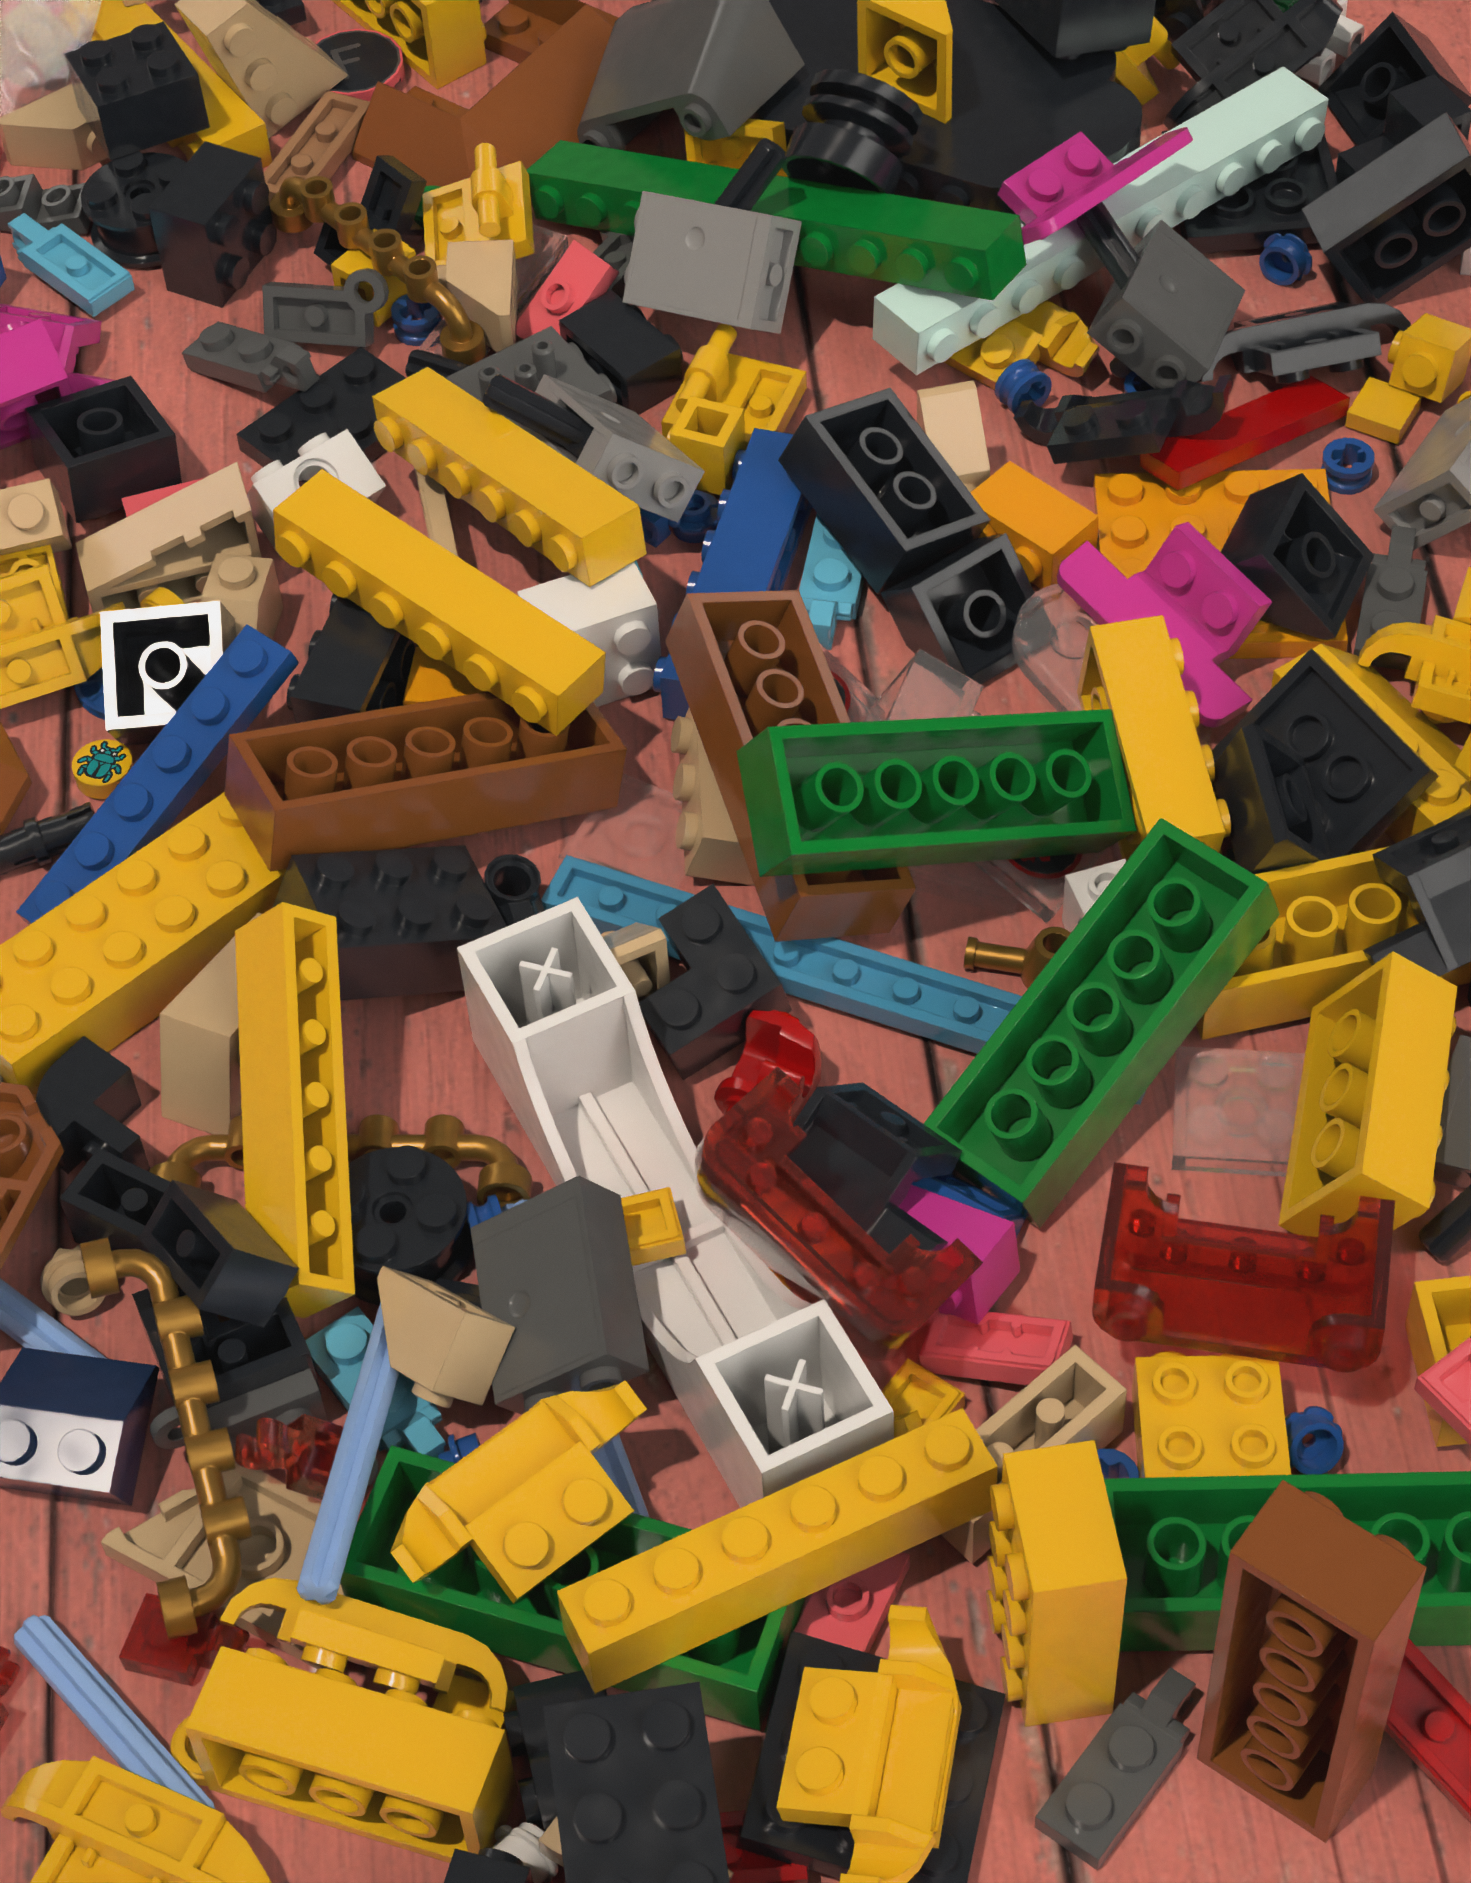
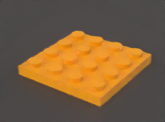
M1326 469L1221 471L1179 491L1150 473L1094 474L1095 514L1099 516L1098 551L1128 579L1135 573L1145 571L1176 525L1189 522L1221 552L1250 494L1303 473L1330 504ZM1344 619L1336 637L1329 640H1323L1259 620L1238 651L1228 659L1296 658L1319 644L1347 652L1348 635L1346 620Z

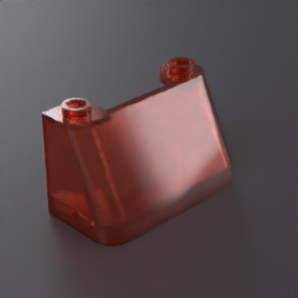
M777 1066L717 1120L697 1146L695 1154V1186L698 1196L705 1206L802 1300L814 1304L825 1299L859 1354L867 1359L878 1362L892 1360L902 1354L927 1328L983 1262L958 1238L943 1250L927 1251L918 1248L921 1243L912 1234L888 1254L788 1158L807 1136L798 1125L793 1127L791 1121L792 1106L803 1090Z
M1114 1162L1092 1306L1093 1319L1101 1330L1121 1341H1140L1327 1368L1342 1373H1350L1367 1368L1377 1361L1381 1353L1385 1332L1395 1200L1360 1196L1355 1215L1344 1222L1334 1224L1335 1216L1320 1214L1317 1237L1178 1218L1181 1195L1167 1193L1165 1201L1155 1195L1149 1187V1167Z

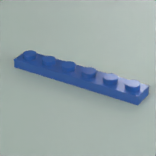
M246 624L16 913L29 925L165 833L227 755L229 734L245 732L299 664L293 653Z

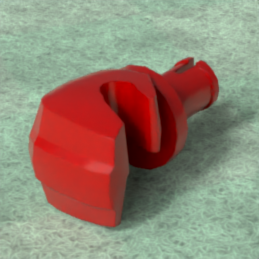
M753 1010L748 1015L743 1053L732 1076L721 1081L714 1095L717 1107L724 1116L706 1145L699 1152L704 1165L712 1172L720 1176L732 1178L739 1171L740 1165L725 1154L721 1148L720 1139L724 1129L740 1105L752 1103L788 1128L796 1120L820 1083L822 1060L818 1039L802 1025L798 1018L778 1010Z

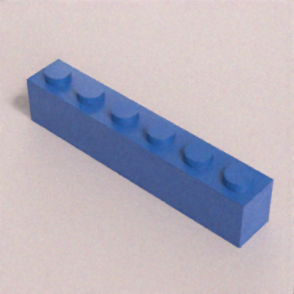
M754 428L747 449H739L737 451L733 464L731 490L724 489L720 495L717 509L716 530H708L706 532L702 546L703 565L700 572H691L686 594L783 590L812 509L811 504L778 461L794 434ZM678 613L675 614V616H674V618H673V621H672V625H673L674 620H675V618H676V616H677ZM669 653L668 657L660 656L657 660L653 677V689L655 692H661L663 718L676 720L678 716L685 717L689 705Z

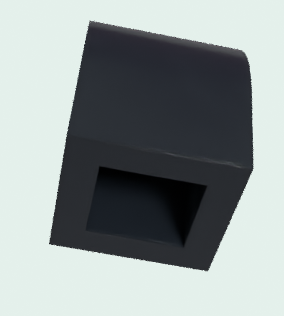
M392 155L376 157L361 204L367 210L371 230L374 228L377 230L386 228L396 230L401 235L402 241L415 250L424 234V228L416 223L414 218L427 181ZM324 222L314 254L331 266L335 260L349 249L340 245L337 231Z
M83 1036L48 1069L40 1082L36 1096V1102L47 1124L53 1128L64 1150L58 1165L69 1174L83 1160L87 1163L97 1149L100 1148L146 1171H150L140 1136L122 1124L142 1105L131 1069Z

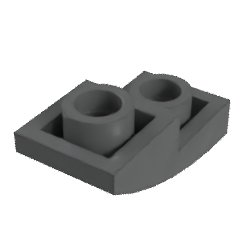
M34 174L0 177V230L11 232L7 223L25 213L47 230L57 227L62 223L76 234L88 233L91 220L84 213L81 203V192L85 183L68 186L57 185L43 190Z

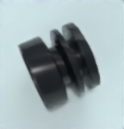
M825 69L816 73L810 88L811 97L805 100L802 115L807 122L795 126L785 155L787 158L782 167L790 178L894 194L903 169L898 158L909 155L914 140L912 136L917 134L922 121L923 113L918 104L904 92L886 82L862 73L844 69Z

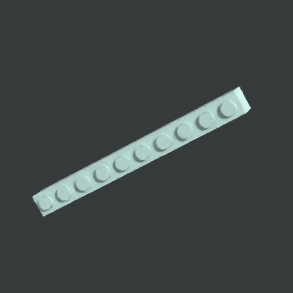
M1283 66L1167 131L1171 132L1187 127L1193 141L1102 202L1134 248L1160 220H1163L1172 228L1186 219L1194 218L1210 205L1226 196L1235 194L1240 188L1262 175L1275 171L1281 164L1300 153L1313 149L1322 141L1325 132L1324 124L1329 99ZM1157 137V138L1151 140L1150 142L1144 144L1143 146H1141V147L1135 149L1134 151L1128 153V154L1125 155L1123 158H1121L1119 161H1117V162H1115V163H1113V164L1115 165V164H1117L1118 162H1120L1121 160L1132 156L1133 154H1135L1136 152H1138L1139 150H1141L1142 148H1144L1145 146H1147L1148 144H1150V143L1153 142L1154 140L1158 139L1159 137ZM1076 218L1043 240L1025 244L1024 250L1027 265L993 301L899 283L874 296L872 339L915 375H918L935 364L948 360L954 353L980 338L988 337L996 329L1018 316L1031 312L1039 304L1063 290L1073 288L1079 281L1105 267V265L1078 226ZM1020 219L1021 228H1022V227H1024L1026 224Z

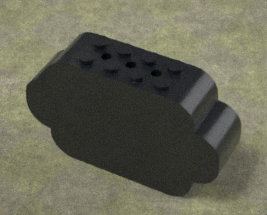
M857 0L769 1L805 65L749 119L784 122L786 147H788L795 126L807 122L802 115L805 100L811 97L810 88L815 74L825 69H844L858 72ZM946 0L953 29L952 118L944 124L923 114L917 134L912 136L914 140L909 155L898 158L903 169L894 195L1015 214L998 196L1003 181L1080 131L1112 163L1119 161L1125 155L1140 147L1142 108L1140 102L1130 90L1115 82V52L1101 50L1083 53L1078 58L1071 60L1055 58L999 5L981 0Z

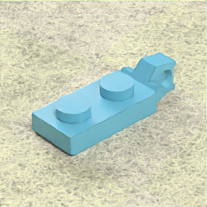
M25 213L7 223L14 240L12 245L17 250L18 259L24 266L92 317L97 316L135 290L133 278L129 271L61 223L57 227L47 230Z
M816 514L799 592L821 648L831 650L838 620L851 621V619H856L865 577L820 516Z
M358 1306L305 1340L315 1371L347 1411L350 1407L373 1329V1324ZM399 1372L378 1450L381 1452L385 1449L388 1452L391 1445L438 1458V1454L445 1452L444 1446L446 1442L434 1425L443 1420L442 1415L436 1404L413 1394L411 1390L415 1381Z

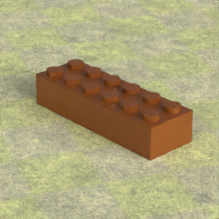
M799 590L687 593L665 642L775 942L890 933L916 890L908 866L759 877L736 751L767 727L851 722Z
M487 691L229 734L225 796L268 870L272 872L287 869L291 855L411 847L422 843L460 836H471L476 833L616 808L618 806L627 748L594 702L555 736L539 724L524 720L513 707Z
M1282 1480L1229 1553L1197 1759L1326 1843L1374 1772L1427 1567L1416 1561L1412 1553L1394 1538L1381 1534L1373 1535L1345 1518L1340 1509L1325 1496L1312 1491L1302 1492Z

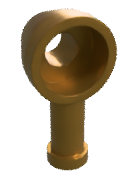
M1061 927L1045 928L1038 933L1027 949L979 942L978 938L968 937L964 968L974 969V967L1018 973L1021 974L1022 982L1028 989L1071 932Z

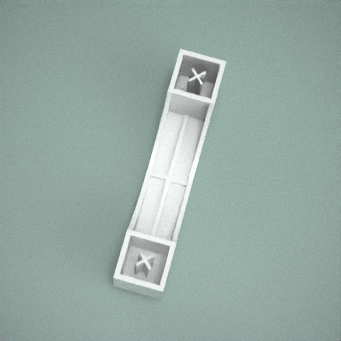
M579 898L571 899L457 947L473 1041L555 1185L558 1186L576 1176H581L621 1195V1198L666 1187L671 1188L684 1237L686 1254L632 1266L644 1341L739 1507L742 1508L894 1439V1411L826 1300L823 1299L811 1304L792 1293L759 1256L730 1212L706 1169L671 1094L642 1016L636 991Z

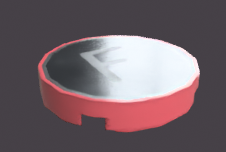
M366 29L343 30L325 36L315 43L348 74L346 78L329 91L370 101L378 81L395 88V84L399 80L403 82L405 69L402 49L392 37L383 33Z

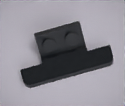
M1470 808L1372 854L1379 877L1409 896L1414 915L1419 924L1364 949L1363 952L1371 965H1374L1392 951L1437 976L1444 975L1471 962Z
M863 1082L817 1087L790 1129L780 1124L754 1104H742L721 1135V1148L734 1162L898 1280L907 1281L919 1276L948 1243L899 1208V1205L906 1198L912 1182H918L922 1178L952 1174L962 1150Z

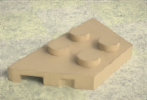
M239 1459L234 1460L236 1469L222 1472L228 1498L243 1495L252 1538L238 1541L241 1552L242 1574L234 1594L219 1609L212 1611V1613L220 1617L230 1600L252 1583L269 1578L299 1581L321 1505L320 1501ZM195 1488L181 1490L158 1504L161 1513L123 1534L120 1527H117L107 1533L101 1541L107 1556L155 1582L185 1575L188 1588L192 1589L203 1585L210 1578L212 1572L211 1554L204 1532ZM340 1584L337 1593L344 1595ZM261 1607L249 1610L239 1618L236 1626L295 1658L301 1659L304 1650L303 1646L294 1643L289 1645L277 1641L284 1613ZM305 1662L306 1664H308V1665H310V1666H312V1667H314V1668H316V1669H320V1668H321V1667H318V1666H315V1665H312V1664H310V1663Z

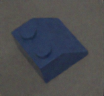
M22 1347L0 1382V1487L132 1506L159 1367L150 1364Z

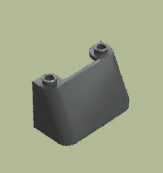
M653 0L633 6L614 23L577 129L579 143L625 150V146L663 110L674 108L682 127L694 137L703 140L729 137L792 78L805 63L769 0Z

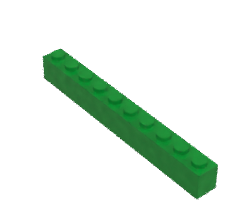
M560 140L527 169L530 180L531 202L536 219L634 236V220L636 212L640 207L642 191L715 204L739 169ZM778 175L775 176L751 209L752 212L802 221L794 261L796 266L993 301L1027 265L1020 216L1016 214Z

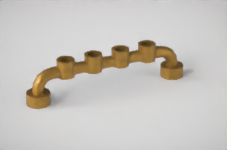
M294 176L288 177L283 181L279 192L270 201L272 218L277 229L286 233H298L308 229L313 223L326 222L337 231L341 246L347 249H361L371 257L374 270L382 276L394 275L406 284L407 295L410 300L416 303H430L440 312L447 323L440 333L443 357L468 365H472L484 358L486 344L482 327L478 323L469 320L458 299L445 286L439 283L437 266L434 259L424 255L414 256L410 259L404 256L401 235L396 230L387 228L373 232L369 227L367 210L360 203L347 202L342 205L337 204L333 184L330 179L324 176H313L305 180Z
M379 1114L370 1115L360 1122L359 1134H347L348 1161L379 1149L405 1145L415 1146L420 1150L440 1157L452 1168L457 1167L461 1161H481L487 1163L488 1165L479 1173L477 1202L479 1206L487 1202V1196L494 1194L498 1198L501 1209L506 1204H515L522 1199L529 1200L531 1198L532 1176L526 1168L518 1165L517 1158L510 1148L490 1136L464 1134L465 1127L463 1122L454 1116L446 1114L432 1116L425 1123L424 1134H399V1125L391 1117ZM242 1115L236 1116L230 1121L228 1134L199 1136L182 1143L168 1157L166 1162L153 1166L149 1172L170 1182L175 1180L200 1188L201 1177L193 1168L203 1162L226 1161L230 1166L244 1170Z
M108 1237L81 1243L80 1250L91 1299L120 1293L117 1279L122 1277L141 1279L147 1285L150 1292L173 1399L178 1412L187 1459L212 1559L210 1578L201 1586L189 1589L185 1575L156 1582L168 1640L196 1634L198 1630L195 1618L202 1617L219 1609L234 1594L242 1574L241 1552L238 1541L252 1538L243 1495L228 1498L222 1472L236 1469L227 1427L211 1430L207 1413V1404L220 1402L211 1360L196 1363L190 1338L204 1335L200 1312L187 1295L180 1297L178 1285L172 1278L169 1267L154 1254L139 1249L111 1251Z

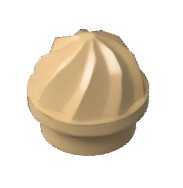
M79 1245L74 1249L59 1248L53 1258L46 1262L40 1277L41 1290L45 1299L59 1312L71 1316L84 1315L95 1310L103 1302L105 1296L91 1299Z

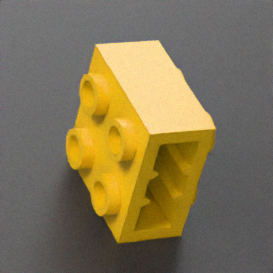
M1233 1350L1222 1355L1186 1356L1180 1352L1165 1351L1156 1353L1151 1357H1135L1132 1404L1139 1478L1291 1475L1278 1354L1257 1355L1249 1350Z

